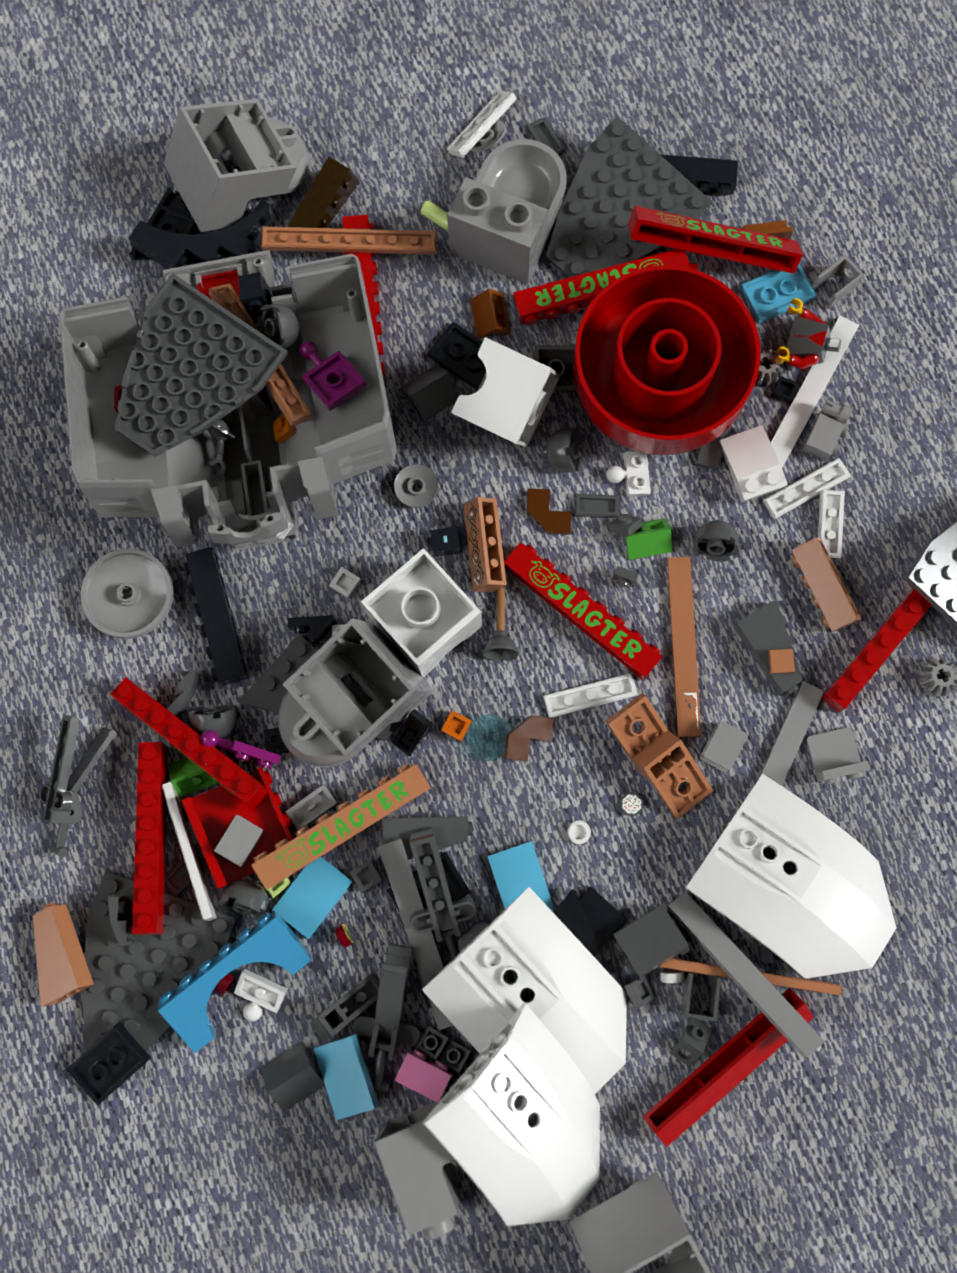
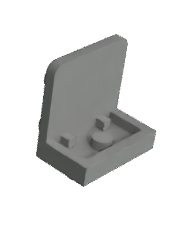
M842 728L807 737L806 742L817 782L826 781L827 785L841 782L840 777L849 775L850 780L864 777L863 772L870 770L868 761L861 762L851 728Z

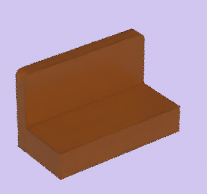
M786 220L743 226L745 230L790 239L793 233V227H787Z
M488 288L471 299L477 338L483 339L491 333L502 336L510 333L504 293Z

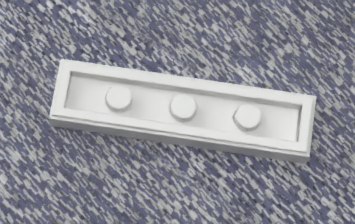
M499 91L447 148L448 152L453 156L463 158L516 100L514 93Z
M837 458L767 497L762 502L775 520L820 495L821 490H829L850 478L851 475L840 458Z
M632 673L544 695L543 699L548 717L553 718L635 697L638 694Z

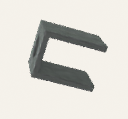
M685 971L681 1015L717 1022L721 977L714 975L712 977L709 1014L689 1012L693 973Z

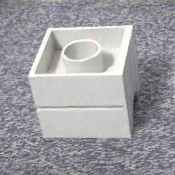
M485 337L478 352V357L483 361L486 368L483 380L476 393L458 396L451 413L515 444L527 447L560 375L552 368Z
M424 548L361 601L370 620L422 677H425L455 646L468 639L482 627L481 611Z

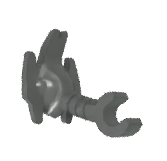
M222 420L206 429L211 437L216 440L214 458L210 459L207 463L208 466H212L215 463L218 464L219 468L214 472L215 476L222 475L226 469L225 463L222 461L224 454L223 441L229 437L235 438L233 434L229 433L227 424Z

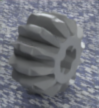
M761 348L757 386H760L762 381H764L767 387L771 381L777 382L778 376L783 373V368H781L783 363L777 364L775 362V358L779 354H771V348L768 349L767 353Z
M933 658L930 660V664L925 663L922 666L924 671H921L919 676L925 678V680L921 681L920 685H928L925 692L933 691L934 696L938 697L941 694L948 696L950 691L957 690V677L955 676L957 669L953 670L952 668L954 662L951 661L947 664L946 658H941L939 661ZM937 675H942L943 679H938Z

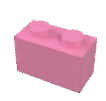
M415 1049L414 1052L409 1050L394 1081L439 1103L452 1075V1072L448 1071L449 1066L439 1060H436L435 1063L427 1060L428 1055L420 1050Z

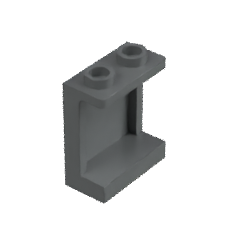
M660 905L613 934L616 940L613 943L615 949L620 956H626L629 961L626 964L628 970L633 977L637 975L640 980H643L647 973L678 954L683 956L690 951L688 943L663 905Z

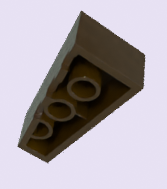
M328 156L287 227L327 228L360 183L348 167Z

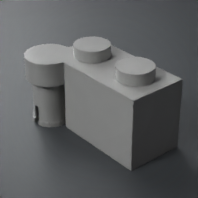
M827 399L816 418L802 451L824 461H827L830 456L834 457L840 447L837 441L839 437H844L849 427L846 425V422L853 408L847 405L841 406Z

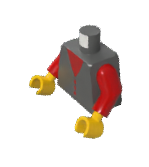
M794 298L791 303L796 306V309L793 306H789L787 312L791 315L797 313L798 317L795 316L787 347H779L776 354L780 355L775 358V362L782 364L786 361V364L803 370L817 363H823L827 351L839 352L841 339L830 338L829 326L807 308L802 309V301Z

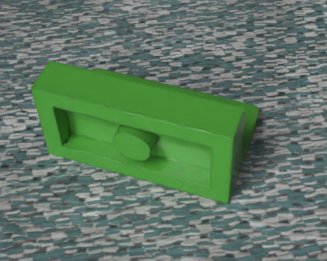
M665 518L642 522L641 527L629 537L623 535L627 545L629 560L672 552L671 528Z
M187 758L169 764L170 782L173 784L179 797L218 784Z

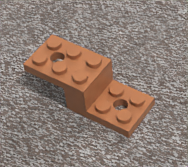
M643 693L605 721L638 772L652 783L676 819H679L714 791L681 739L668 731ZM636 721H641L640 729L633 731V724ZM682 782H687L686 788L679 792V785Z

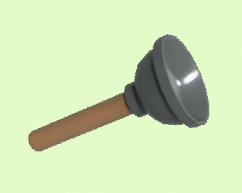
M503 587L496 590V631L483 649V657L492 661H509L519 656V649L516 648L515 642L507 636L505 631V588Z

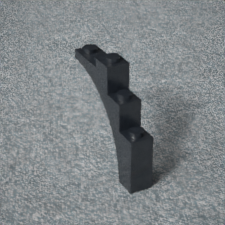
M261 200L254 210L239 222L225 229L206 234L172 233L155 228L140 220L129 236L130 245L166 269L186 266L188 258L198 264L219 260L222 258V255L229 258L256 253L254 251V241L259 235L261 225H266L271 217L270 205Z

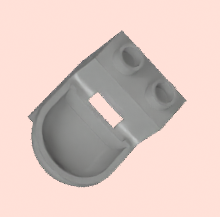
M258 99L180 107L163 163L200 232L227 228L242 219L248 201L251 199L296 191L305 183L310 171L308 150L297 129L283 121L268 117ZM230 150L241 172L234 169L233 173H229L220 158L221 153Z
M530 139L508 141L495 148L485 159L475 181L467 177L464 178L447 214L450 254L528 284L554 230L566 190V169L559 155L546 144Z
M352 618L282 684L288 691L279 709L278 725L280 735L287 749L297 759L315 767L341 765L355 757L389 724L402 722L434 690L374 623ZM351 674L359 687L373 699L366 707L361 704L341 681L346 675Z
M520 1095L514 1100L515 1109L520 1108L523 1100ZM437 1102L430 1103L384 1123L374 1141L408 1235L423 1231L426 1240L441 1237L455 1227L452 1217L458 1215L461 1195L460 1186L451 1166V1163L457 1166V1161L422 1123L438 1105ZM534 1112L528 1116L527 1123H530L535 1118Z
M658 1172L643 1180L634 1182L628 1189L600 1205L589 1208L584 1214L570 1221L590 1273H632L665 1253L670 1262L651 1273H711Z

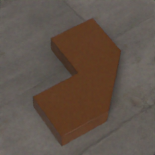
M528 489L527 513L537 521L547 534L570 535L571 512L549 511L550 489Z
M534 715L526 718L523 723L506 735L503 759L527 762L530 739L545 742L552 741L554 719Z

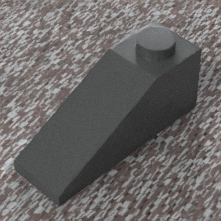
M371 973L310 1022L324 1043L378 999L379 981Z

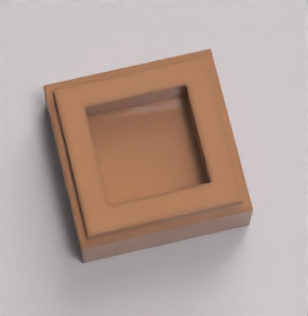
M793 649L768 651L770 674L795 672Z

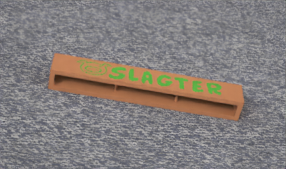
M409 764L397 770L399 775L392 779L387 776L377 782L379 787L373 791H370L369 788L357 795L358 800L352 804L348 800L337 807L338 812L330 816L327 813L318 818L316 826L309 829L307 825L297 831L295 839L289 842L286 838L275 845L277 850L270 854L265 851L253 858L255 863L252 864V867L265 889H270L429 790L430 786L416 764L412 767Z

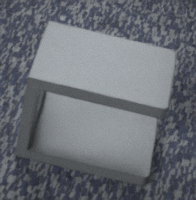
M844 255L817 276L812 285L815 290L838 271L849 282L832 297L827 306L829 309L856 289L864 277L861 270L847 255ZM847 268L852 271L854 277L849 275Z
M722 720L719 721L712 731L699 759L722 772L731 770L748 734Z
M236 815L214 852L242 868L262 835L263 830L241 816Z

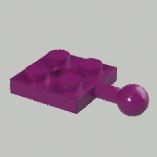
M306 341L301 344L299 348L300 355L306 360H311L315 365L314 368L302 375V378L329 411L367 386L365 379L340 351H337L323 361L317 354L318 349L313 342ZM334 377L340 378V381L336 384L329 383V380Z
M213 730L203 732L200 738L204 746L209 747L213 745L214 747L217 746L228 750L231 754H234V759L246 763L248 760L257 762V767L262 766L266 770L277 766L281 755L236 740L231 742L219 738L218 733Z

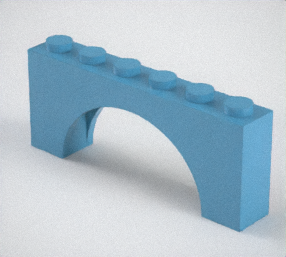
M275 910L270 914L265 913L257 921V925L252 929L247 928L242 931L238 936V940L233 944L228 943L223 946L218 952L219 955L212 960L207 959L204 961L195 974L185 976L180 981V986L173 991L168 990L160 997L158 1012L194 1053L198 1052L215 1038V1029L208 1018L206 1008L210 994L225 975L249 963L268 962L283 967L293 976L311 961L310 952Z

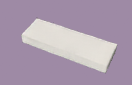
M821 490L818 538L822 539L831 558L840 559L842 553L845 491Z

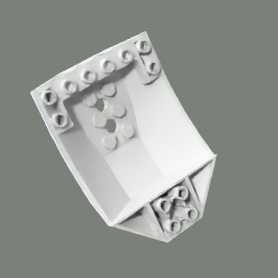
M764 774L761 775L686 887L688 891L761 942L805 979L873 968L896 930L879 861L842 828ZM766 847L772 848L776 853L775 859L769 860L765 858L763 849ZM790 861L796 865L797 871L794 875H788L784 872L783 864Z
M530 887L521 893L422 989L480 1054L520 1006L526 1003L575 1063L594 1091V1094L626 1064L627 993ZM510 969L517 973V980L512 984H508L503 980L504 972ZM524 988H531L534 991L535 996L531 1002L527 1003L521 1000L520 992Z
M523 1003L422 1122L469 1175L500 1215L506 1226L568 1220L600 1179V1105L594 1091L569 1055L527 1004ZM518 1095H521L522 1105L520 1108L515 1109L514 1100ZM532 1112H536L538 1123L535 1127L530 1128L527 1123L528 1116Z

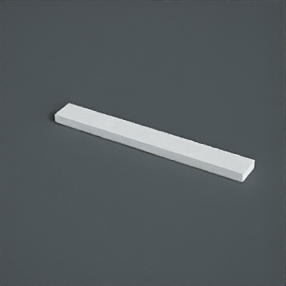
M842 316L838 317L830 332V338L841 339L839 352L827 351L824 362L817 363L811 367L770 442L782 468L859 327L858 324Z

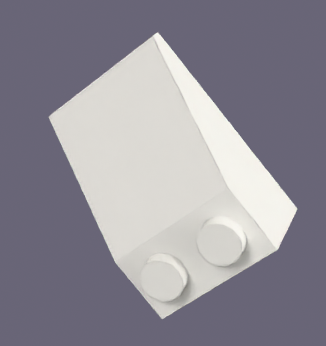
M762 425L719 440L741 503L788 486L781 464Z

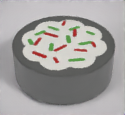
M627 793L620 800V809L627 816L638 815L643 809V800L637 793Z

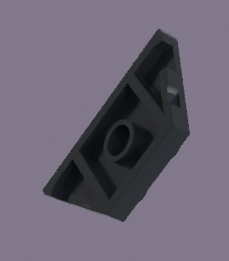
M170 187L167 188L147 224L155 228L179 234L192 235L197 227L191 213L188 212L185 205L177 198ZM134 248L129 253L132 260H152Z
M571 889L553 913L587 949L595 939V936L575 891Z

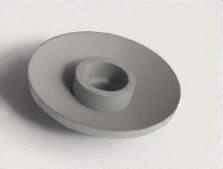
M497 120L473 146L471 151L483 152L496 147L497 143L506 133L505 124Z
M413 464L403 468L397 474L394 481V490L397 498L404 505L413 508L423 507L431 503L436 497L439 487L435 473L430 468L420 464ZM420 485L421 489L416 492L413 490V486Z

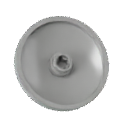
M119 549L102 556L89 568L81 586V604L88 620L103 633L121 639L137 638L153 631L166 618L173 601V584L167 569L154 556L138 549Z

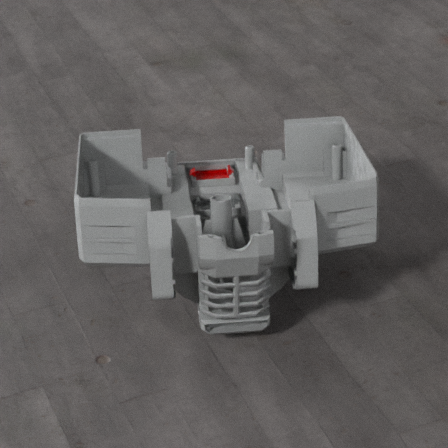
M270 250L163 270L164 284L172 274H175L210 299H212L209 295L210 288L229 283L240 299L238 277L260 272L271 289L273 295L271 297L272 303L289 307L300 322L298 338L292 346L285 349L288 355L281 365L313 415L312 420L295 425L296 433L283 444L276 442L273 422L283 412L265 385L259 393L220 419L227 424L229 433L233 434L235 438L229 437L223 441L224 454L222 461L225 463L226 469L219 476L214 475V472L219 468L217 463L212 466L207 465L208 461L214 458L216 450V440L211 437L207 430L153 457L114 429L115 420L118 416V412L114 408V387L122 385V379L131 351H134L137 342L138 330H141L140 326L142 327L144 321L143 315L145 311L139 312V325L127 296L62 309L59 315L72 473L79 488L100 518L160 517L161 523L174 545L182 547L198 544V538H200L198 518L210 516L213 525L207 527L208 534L213 543L230 544L234 549L238 550L250 549L290 541L299 535L295 502L299 498L308 496L312 513L316 515L318 520L339 516L333 484L394 461L397 447L361 265L355 255L348 254L290 265L289 269L293 283L279 286L275 285ZM306 341L313 342L317 346V354L323 361L337 351H340L365 379L367 386L329 411L302 378V375L314 368L315 365L311 360H306L300 355L299 348L301 344ZM334 377L329 380V383L336 384L340 381V378Z

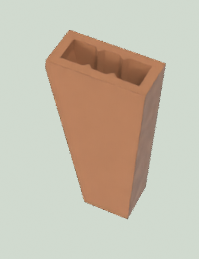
M50 903L41 907L42 911L33 915L39 993L42 1007L58 1004L94 984L66 904L56 905L55 903Z

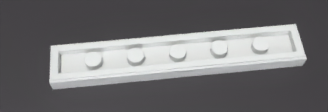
M168 782L162 785L168 809L203 920L211 921L217 918L179 796L173 784Z

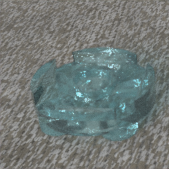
M487 714L477 718L467 729L466 741L469 750L476 758L483 761L501 759L504 756L506 735L511 732L510 727L504 719L496 715ZM489 732H492L496 740L486 744L483 735H488Z

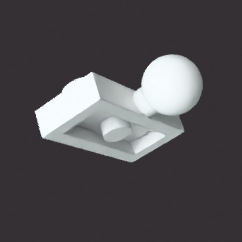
M636 451L625 452L623 454L625 470L619 466H611L606 473L607 479L611 483H619L625 479L627 497L649 496L651 491L647 454Z
M244 969L234 994L251 1001L245 1005L243 1016L246 1020L253 1022L261 1017V1006L277 1013L288 989Z

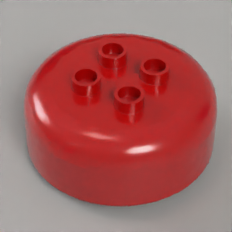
M671 265L652 266L635 270L619 277L606 286L593 299L584 313L578 328L574 351L573 377L575 388L590 420L602 433L617 444L636 452L650 455L686 453L698 449L719 437L734 423L741 413L755 386L759 373L761 359L759 335L754 320L741 299L716 278L695 269ZM623 320H625L624 323H623V325H622V327H621V329H620V322H622ZM655 334L650 346H629L637 339Z

